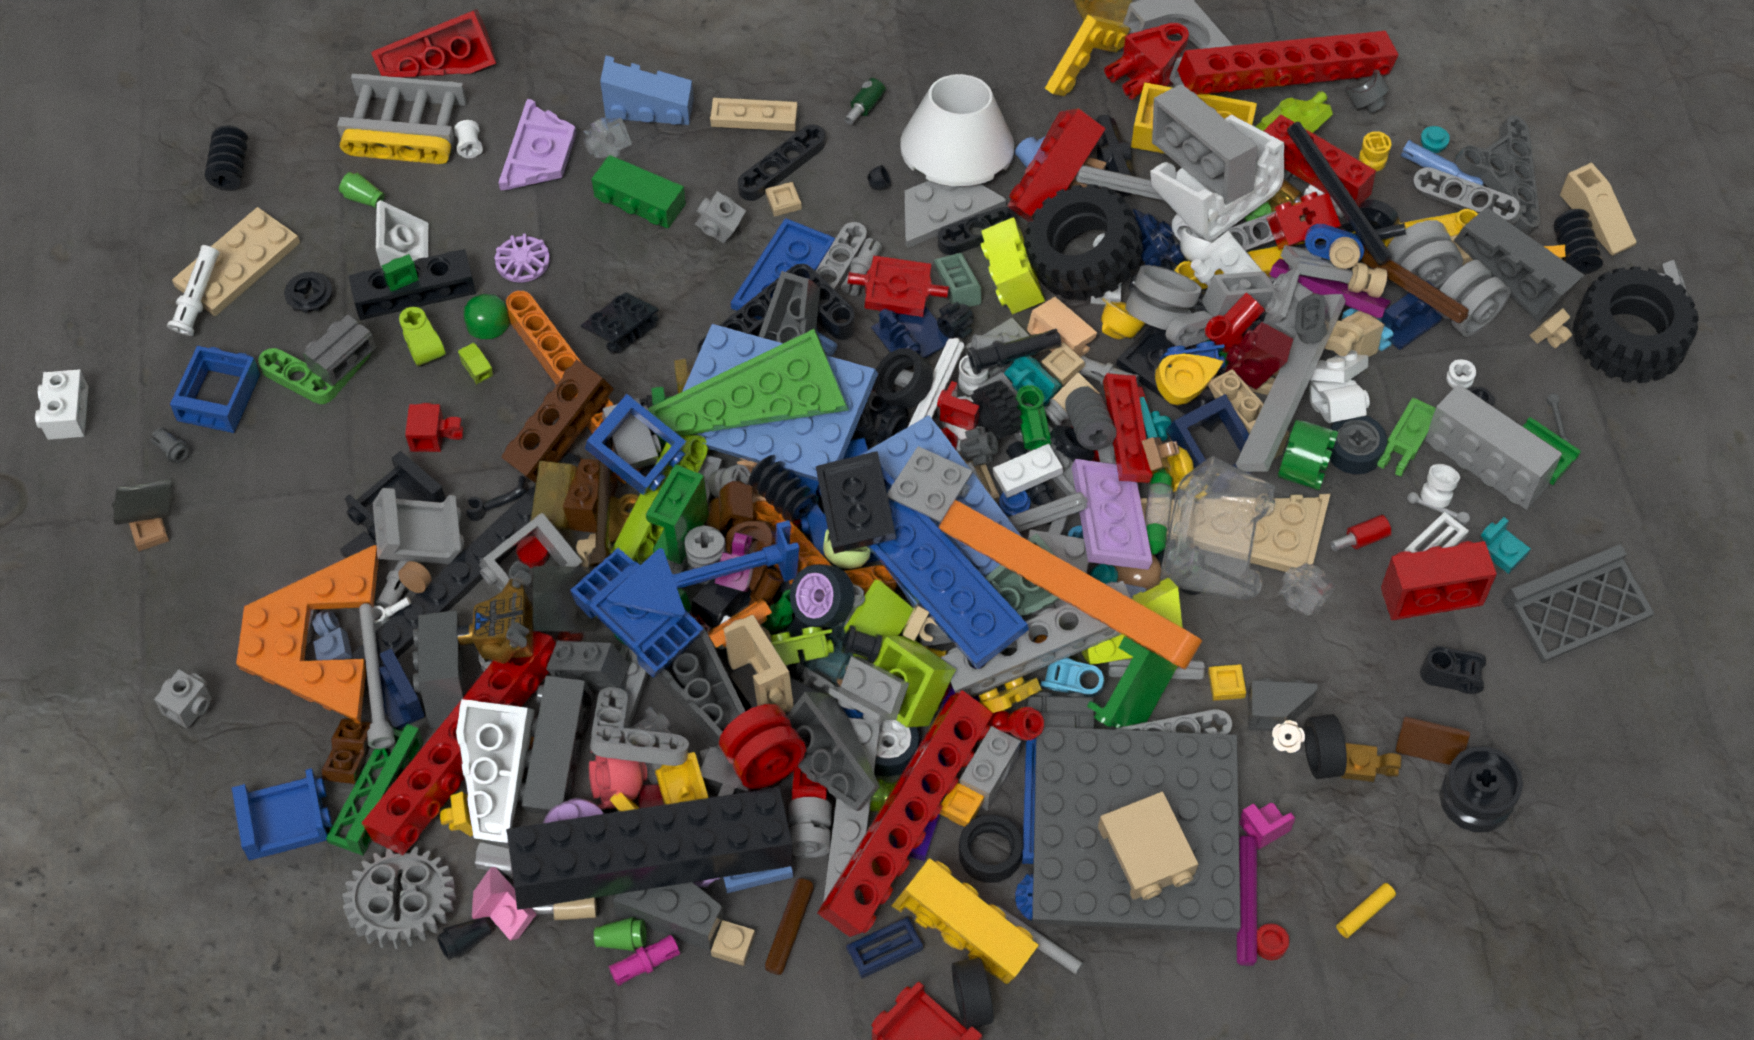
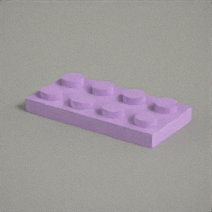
M1075 459L1072 465L1076 493L1081 492L1088 499L1086 503L1087 508L1079 512L1088 562L1148 570L1153 561L1137 482L1119 481L1116 464Z

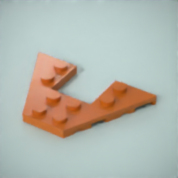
M373 545L244 606L236 661L239 669L251 675L260 676L270 684H277L290 690L296 696L309 702H316L322 705L324 709L333 710L360 724L366 679L365 660L304 661L311 610L360 608L363 603H368L374 607L379 563L377 546Z

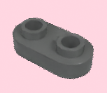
M1309 295L1297 304L1295 330L1300 341L1304 343H1317L1328 332L1330 309L1323 295Z

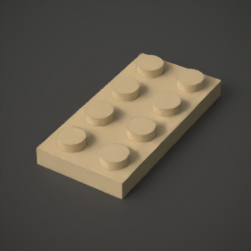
M255 208L211 246L218 250L220 254L216 259L201 299L203 308L212 315L217 316L300 244L298 235L260 208ZM197 259L172 279L174 286L183 293L186 290Z

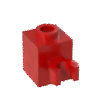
M409 404L405 436L410 452H441L443 437L453 440L463 439L464 428L461 426V418L449 417L444 420L440 404Z

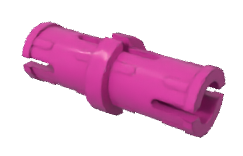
M668 935L644 949L643 947L635 949L636 953L609 965L608 968L617 986H620L644 972L646 974L653 972L654 967L679 956L680 952L673 937Z

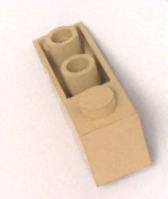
M1591 162L1568 173L1560 196L1571 209H1583L1589 212L1590 217L1588 219L1592 222L1595 237L1606 250L1614 256L1635 246L1637 243L1612 187Z
M1232 369L1211 380L1208 386L1215 399L1226 394L1250 434L1264 404ZM1286 431L1274 459L1283 454L1290 434L1288 431Z

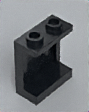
M402 451L391 458L394 469L357 500L350 494L344 498L348 507L346 514L350 520L357 526L360 524L365 526L367 533L375 541L373 502L382 488L395 489L396 499L439 503L444 502L446 499L443 487Z

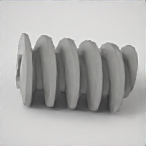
M696 527L689 531L685 537L684 544L688 570L718 563L721 560L722 552H726L724 536L713 527ZM710 580L700 582L699 584L704 587Z

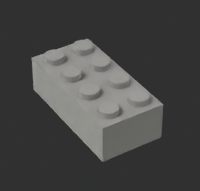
M1183 84L1154 98L1153 144L1210 192L1224 197V204L1226 205L1254 190L1257 145L1252 139L1247 138L1232 123L1225 120L1214 108L1209 107Z
M1457 384L1437 405L1425 439L1432 448L1444 453L1453 459L1458 466L1469 470L1479 477L1483 483L1494 487L1512 503L1518 504L1526 510L1548 487L1562 455L1561 452L1460 384Z

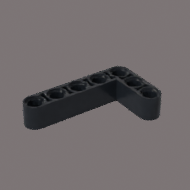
M796 264L786 271L790 274L808 278L820 287L819 300H826L827 302L818 305L817 322L831 336L839 340H845L854 334L856 329L854 309L815 270L807 264ZM779 278L719 326L759 336ZM756 316L763 317L761 320L758 321L751 320L753 317ZM839 319L847 320L845 323H837L836 321ZM706 336L702 338L698 343V354L701 350V347L705 341Z

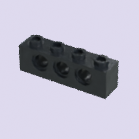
M465 249L414 260L418 281L392 292L386 283L382 268L348 275L359 320L400 312L409 307H421L476 294Z

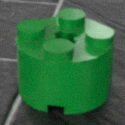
M1296 419L1278 477L1319 491L1325 473L1319 472V470L1326 471L1332 451L1326 448L1333 449L1338 431Z

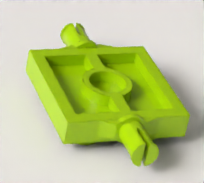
M1319 91L1312 99L1307 101L1294 98L1284 99L1269 115L1263 117L1261 122L1255 127L1264 131L1281 114L1293 122H1300L1305 129L1313 133L1333 113L1330 105L1323 104L1327 101V95L1323 91Z

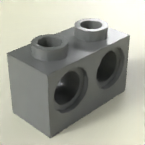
M557 641L546 669L553 677L583 680L587 683L590 690L601 691L608 687H621L629 662L612 643Z

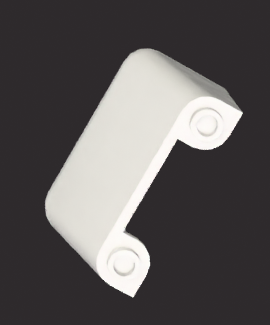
M1233 115L1228 116L1225 120L1232 123L1236 129L1247 138L1252 139L1257 145L1253 191L1226 205L1224 204V197L1210 192L1183 168L1176 172L1172 164L1164 162L1150 171L1151 185L1156 192L1199 237L1207 241L1214 240L1273 197L1281 188L1284 179V142Z

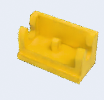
M695 752L688 753L686 762L681 765H662L660 769H656L655 774L665 805L708 798Z

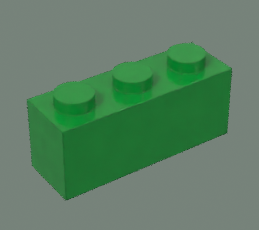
M611 155L606 158L591 179L594 197L599 201L610 203L628 214H635L647 219V221L654 225H661L668 229L686 205L684 186Z

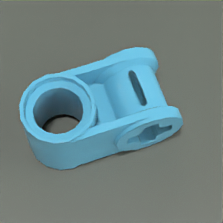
M1064 658L1048 665L1045 681H1041L1040 687L1062 693H1082L1086 697H1094L1103 691L1105 679L1098 667ZM1060 667L1058 679L1056 680L1058 668ZM1087 673H1094L1099 677V683L1093 689H1085L1081 686V679Z

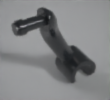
M519 476L518 487L506 494L482 502L479 497L469 498V506L477 509H467L468 518L472 521H479L484 517L486 511L522 497L526 493V489H524L525 476Z

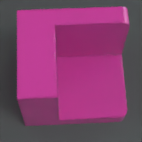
M1253 803L1243 809L1239 825L1248 836L1256 838L1257 849L1259 850L1290 832L1295 817L1292 813L1283 816L1273 803H1269L1261 809H1258Z

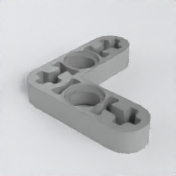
M616 687L604 688L599 692L590 749L594 754L605 758L678 766L686 762L689 742L686 738L670 733L624 728L628 694ZM609 703L615 704V707L609 706ZM604 721H613L616 723H607ZM634 744H640L646 747H637L634 746Z

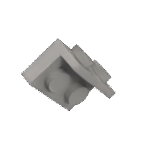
M1293 268L1285 274L1282 273L1275 279L1273 295L1266 305L1265 312L1267 313L1263 322L1293 338V341L1297 334L1295 330L1297 304L1303 298L1313 293L1297 282L1300 274L1297 268Z
M851 656L841 687H830L828 694L837 698V703L840 706L852 710L857 709L863 713L864 719L880 724L883 720L897 719L909 683L859 656Z

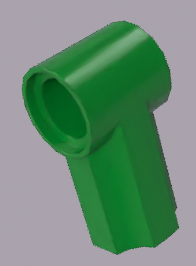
M1033 385L1023 386L1016 394V400L1019 404L1016 407L1018 410H1021V415L1018 417L1022 419L1020 430L1024 448L1033 451L1044 445H1051V437L1043 406V392ZM1030 403V404H1033L1034 406H1026V405H1024V404Z

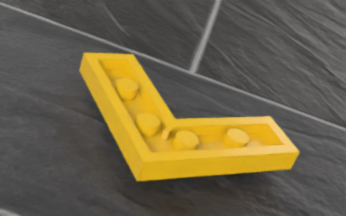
M1087 15L1045 89L1054 95L1065 96L1075 86V78L1080 70L1088 64L1093 48L1117 53L1124 46L1125 36H1127L1131 28L1121 22Z

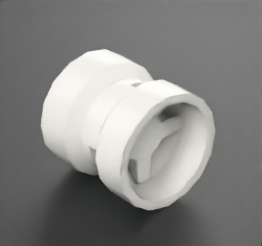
M968 355L963 357L959 363L958 385L961 391L967 395L974 394L973 391L988 380L989 368L981 370L980 374L975 375L971 369Z
M1445 464L1431 466L1427 475V482L1424 483L1420 493L1423 501L1433 507H1447L1453 497L1452 490L1458 485L1459 473L1454 468Z

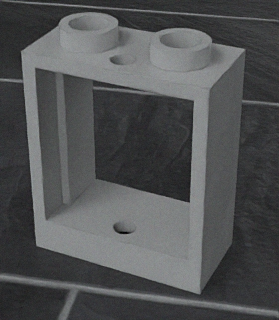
M543 513L539 514L494 549L479 564L482 568L480 573L485 581L491 586L495 584L502 591L510 578L497 564L496 560L530 533H533L560 565L561 569L527 595L531 604L578 568L583 562Z

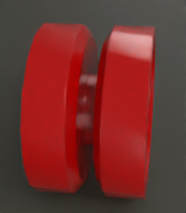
M775 704L756 706L738 715L724 729L718 743L727 761L733 765L735 774L742 785L749 789L770 786L785 778L797 768L806 752L804 741L798 732L791 727L790 720L783 709Z

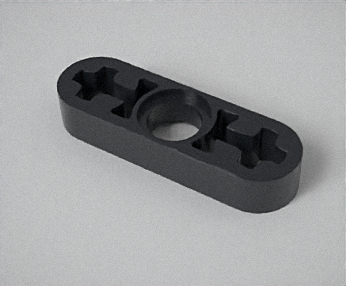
M1000 207L945 226L938 232V249L946 255H954L981 246V243L984 242L983 235H973L969 231L971 228L981 227L986 229L1002 222L999 220L1006 221L1013 217L1017 222V215L1010 208ZM947 238H950L952 241H955V240H956V242L951 243L950 240H946V239H947Z

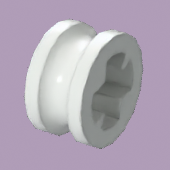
M1455 360L1449 366L1446 380L1452 388L1460 384L1468 389L1474 382L1476 368L1467 360ZM1462 372L1466 374V376L1462 375L1461 377L1456 375V373L1461 374Z

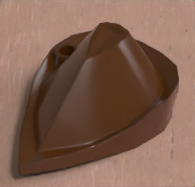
M763 520L747 521L730 528L725 541L727 552L732 554V543L735 533L753 536L748 554L762 551L763 547L775 544L776 528L772 523ZM766 565L755 567L749 587L754 592L764 577V573L768 568Z

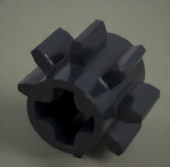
M956 301L954 304L949 302L939 309L942 315L937 318V325L944 336L952 337L953 339L958 337L963 339L972 332L969 326L974 323V315L967 305L959 304Z

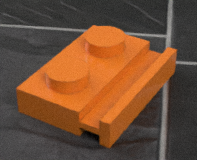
M760 598L707 632L716 648L720 645L726 647L723 630L726 626L750 615H754L759 625L767 620L766 616L772 612L766 602Z

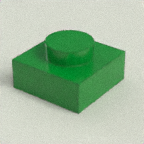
M409 254L381 265L386 283L391 292L418 281L415 265Z

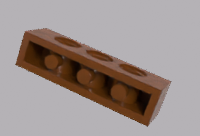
M576 359L573 365L565 370L562 379L555 388L545 396L543 403L534 415L527 419L524 428L517 437L507 445L501 458L536 484L557 464L614 388L604 378ZM578 393V395L576 396V398L573 399V400H571L572 397H573L575 394ZM557 418H559L558 421H557L554 425H552L553 422H554Z

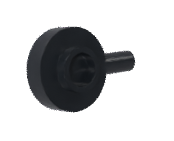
M1370 199L1363 201L1359 205L1360 210L1373 229L1400 224L1397 212L1390 205L1382 201ZM1349 222L1341 225L1346 231L1355 232Z

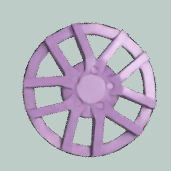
M526 234L518 237L511 235L509 240L496 248L494 257L498 273L505 279L518 283L537 279L547 270L550 263L549 251L543 240L526 236ZM523 242L522 247L516 246V243ZM545 257L544 263L539 259ZM500 264H505L506 267L503 269ZM532 266L538 267L539 270L535 271ZM514 268L516 269L514 275L509 274ZM523 271H527L530 274L521 276Z

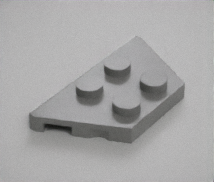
M926 181L904 191L905 245L909 248L938 236L940 229L945 226L1000 207H1006V200L1003 196L981 184L948 186Z

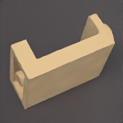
M754 615L738 619L729 626H726L723 630L729 665L734 670L750 663L757 673L753 675L757 706L775 704L781 707L785 713L789 712L794 707L789 671Z
M1163 791L1100 816L1098 829L1103 840L1108 838L1130 884V895L1133 900L1140 897L1143 900L1151 899L1160 894L1164 887L1172 884L1175 887H1180L1193 880L1198 862Z

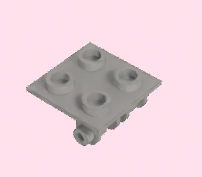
M918 446L887 495L889 499L941 522L953 501L959 496L965 497L968 494L970 486L966 483L973 474V471Z

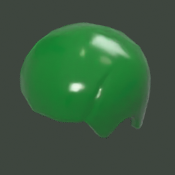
M495 294L475 296L464 306L463 315L466 328L473 337L493 339L502 335L510 325L507 306Z

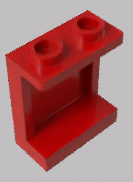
M920 981L912 988L910 986L905 987L895 1000L897 1004L889 1012L882 1011L871 1025L873 1028L872 1040H982V1034L971 1026L967 1030L925 993L924 985Z

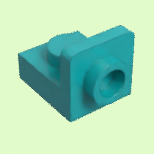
M1503 517L1497 524L1490 523L1481 534V537L1487 545L1492 562L1509 574L1529 555L1531 548L1506 530L1509 520Z

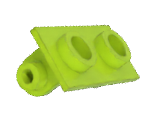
M808 627L802 629V636L791 638L790 632L770 636L771 644L785 665L800 662L797 650H803L805 661L828 657L829 653L834 652L832 641H826L825 634L832 633V629L822 631V627Z

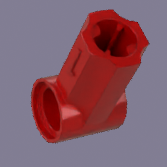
M1246 292L1224 316L1218 315L1208 321L1205 327V334L1211 341H1214L1215 345L1224 344V348L1221 351L1228 353L1232 345H1238L1242 341L1243 333L1265 309Z

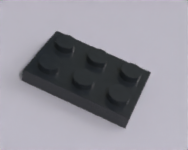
M878 451L815 466L834 554L897 539Z

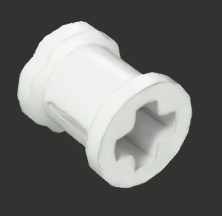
M463 120L454 126V134L459 141L457 152L463 158H474L481 154L483 150L482 143L478 141L479 125L472 120Z

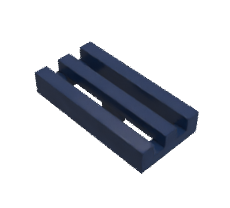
M906 917L846 945V950L849 956H851L854 966L857 967L859 976L863 979L922 951L923 944L909 918ZM906 929L907 934L888 941L859 956L858 951ZM911 941L913 942V943H911V944H909V945H907V946H905V947H903V948H901V949H898V950H896V951H894V952H892V953H890V954H888V955H886V956H883V957H881V958H879V959H877V960H875V961H873V962H871V963H868V964L864 965V963H866V962H868V961H870V960H872V959H874V958H876V957H879V956H881V955H883V954H885V953H887V952H889V951H891V950H894V949H896V948H898V947H900V946H902V945H904V944H906V943H909V942H911Z

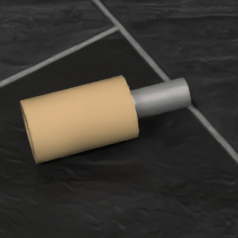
M596 898L533 907L532 909L536 915L554 914L555 920L596 918L597 900Z

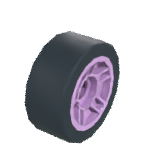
M815 564L805 567L797 573L790 590L791 608L796 617L804 624L813 627L839 625L851 612L855 597L853 584L848 574L839 567Z

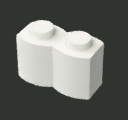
M1350 379L1346 383L1309 382L1310 403L1316 412H1321L1326 422L1332 423L1366 416V408H1369L1370 405L1367 391L1362 390L1355 380Z

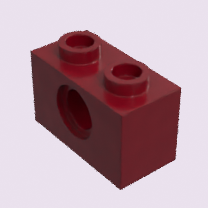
M1261 322L1253 331L1248 330L1238 345L1234 344L1229 349L1226 360L1229 361L1226 372L1233 369L1246 385L1257 390L1287 363L1293 338Z

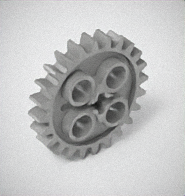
M414 847L410 854L405 853L402 856L400 854L393 855L392 850L387 848L386 857L381 858L377 853H374V862L372 864L364 860L361 862L363 872L352 871L354 881H346L347 892L342 894L345 903L343 909L350 928L355 927L358 937L365 935L369 944L378 938L381 948H384L388 941H393L395 949H398L401 940H406L407 944L411 947L413 946V937L418 936L422 941H426L425 932L427 930L438 933L436 922L447 923L445 912H453L454 910L452 901L456 900L453 876L450 875L449 867L443 866L440 857L432 859L431 851L429 850L420 856L418 847ZM403 872L401 877L403 891L400 892L399 897L398 876ZM400 899L401 916L400 920L396 921L398 917L396 903Z

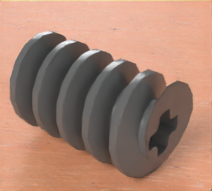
M1088 386L1073 390L1066 398L1065 409L1080 445L1090 450H1100L1108 447L1116 437V428L1113 425L1103 397Z

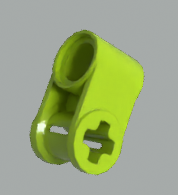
M409 307L403 310L399 316V322L403 329L404 339L417 367L446 355L437 332L433 330L425 312L418 307Z

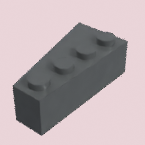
M546 676L544 685H540L538 688L537 704L540 705L539 715L532 720L531 737H534L532 750L528 749L526 752L525 769H528L526 782H522L520 785L518 797L519 802H522V807L527 812L547 815L553 807L571 799L576 779L575 772L571 771L572 765H577L580 761L582 748L581 739H578L579 733L587 731L589 719L587 718L586 705L592 706L594 694L583 680Z

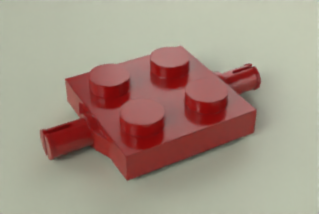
M873 255L872 264L867 274L849 271L847 284L865 286V309L878 311L888 309L895 313L923 317L925 303L929 296L947 299L949 286L931 284V264L875 255Z

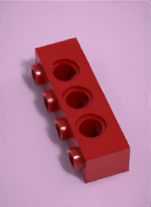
M1280 114L1263 132L1284 142V169L1323 193H1329L1287 132V128L1295 122ZM1305 129L1359 207L1372 194L1376 170Z

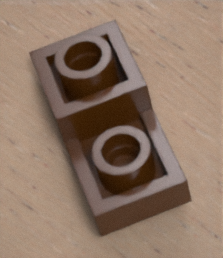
M341 719L331 738L332 750L322 768L323 780L349 784L356 783L369 748L367 731L372 723L361 721L360 724H357L353 720Z

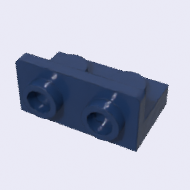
M1409 293L1384 311L1382 323L1394 333L1388 340L1401 350L1440 323L1442 316L1433 307Z
M391 648L380 653L384 666L380 667L379 671L385 714L392 727L398 730L406 726V724L409 725L425 716L419 699Z

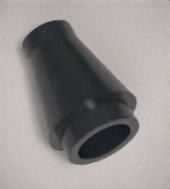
M484 917L443 928V932L437 935V942L448 960L454 957L459 959L482 939L491 935V930Z

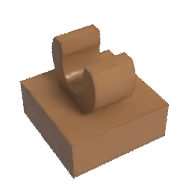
M1152 437L1142 441L1151 471L1169 468L1167 458L1180 454L1177 441L1162 444L1161 437Z

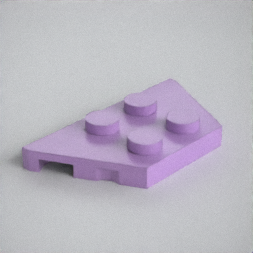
M527 99L498 182L500 190H508L562 178L576 137L575 126L565 120H560L556 114L549 110L544 112L536 107L535 101Z

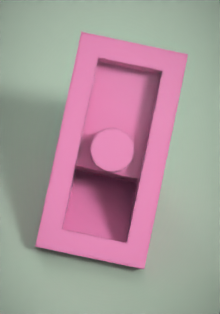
M491 867L473 891L472 918L490 917L510 941L519 939L536 916L532 908L517 910L514 888L496 867Z

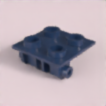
M1137 209L1132 210L1143 237L1141 241L1143 244L1141 258L1145 265L1160 267L1161 261L1164 258L1177 265L1186 261L1185 256L1180 250V245L1175 243L1172 237L1174 235L1172 228L1165 221L1159 222L1150 213L1144 214Z
M926 306L923 317L895 314L892 310L883 309L879 313V323L871 326V329L889 352L899 348H910L923 358L943 349L948 339H951L940 332L937 320Z

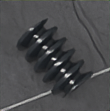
M225 125L216 128L212 132L204 175L207 182L217 189L233 191L237 190L241 185L240 179L243 174L242 170L247 150L246 141L248 140L247 134L242 129Z
M1571 209L1559 215L1553 224L1558 245H1565L1566 257L1562 258V260L1584 275L1591 274L1602 267L1603 260L1597 247V239L1594 238L1595 232L1592 229V222L1588 219L1590 215L1589 212L1583 209Z
M769 455L753 468L749 477V484L754 489H757L760 496L765 497L768 504L774 506L776 512L782 514L784 520L793 522L801 519L816 505L818 496L816 494L808 496L810 488L806 485L800 487L802 480L798 477L792 479L793 471L790 469L784 470L785 463L782 461L774 463L775 455Z

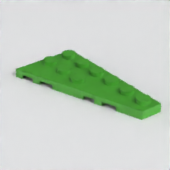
M813 329L648 408V410L676 434L684 436L848 411L849 408L818 334Z

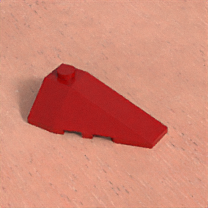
M478 9L371 52L381 76L388 77L471 74L497 63L488 32Z

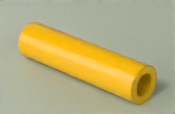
M1383 883L1336 925L1338 932L1343 937L1349 938L1396 896L1392 886L1388 883Z

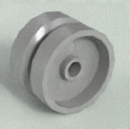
M1437 220L1423 221L1406 228L1407 235L1394 237L1387 246L1393 261L1423 280H1428L1436 288L1441 287L1463 264L1460 251L1455 243L1451 242V237L1444 224Z
M1480 260L1470 261L1460 267L1439 289L1469 309V316L1462 323L1451 321L1452 327L1465 337L1474 335L1487 326L1503 309L1511 293L1510 287L1498 277L1491 278V270ZM1433 308L1444 319H1450L1449 317L1445 316L1444 314Z
M1144 265L1139 268L1135 279V285L1138 289L1130 292L1125 309L1138 320L1167 330V327L1174 319L1192 314L1189 308L1197 304L1201 294V287L1190 278L1175 271Z

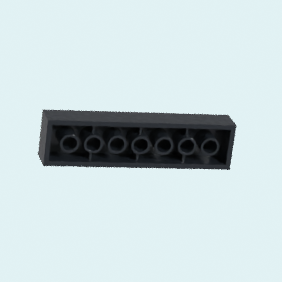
M780 787L506 829L517 910L792 866V840Z

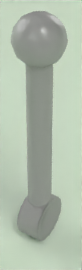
M1410 492L1407 495L1409 503H1419L1440 513L1446 512L1461 525H1466L1470 520V516L1466 512L1456 513L1444 507L1430 506L1416 492Z

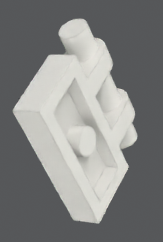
M1229 231L1205 249L1210 256L1209 259L1203 263L1197 258L1190 265L1195 271V277L1201 283H1206L1207 286H1209L1214 272L1219 268L1224 274L1262 271Z

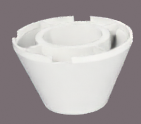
M955 74L942 77L932 84L902 133L900 149L908 167L913 171L916 168L918 171L926 174L927 180L948 186H972L994 179V174L1009 167L1014 155V140L990 87L976 77Z

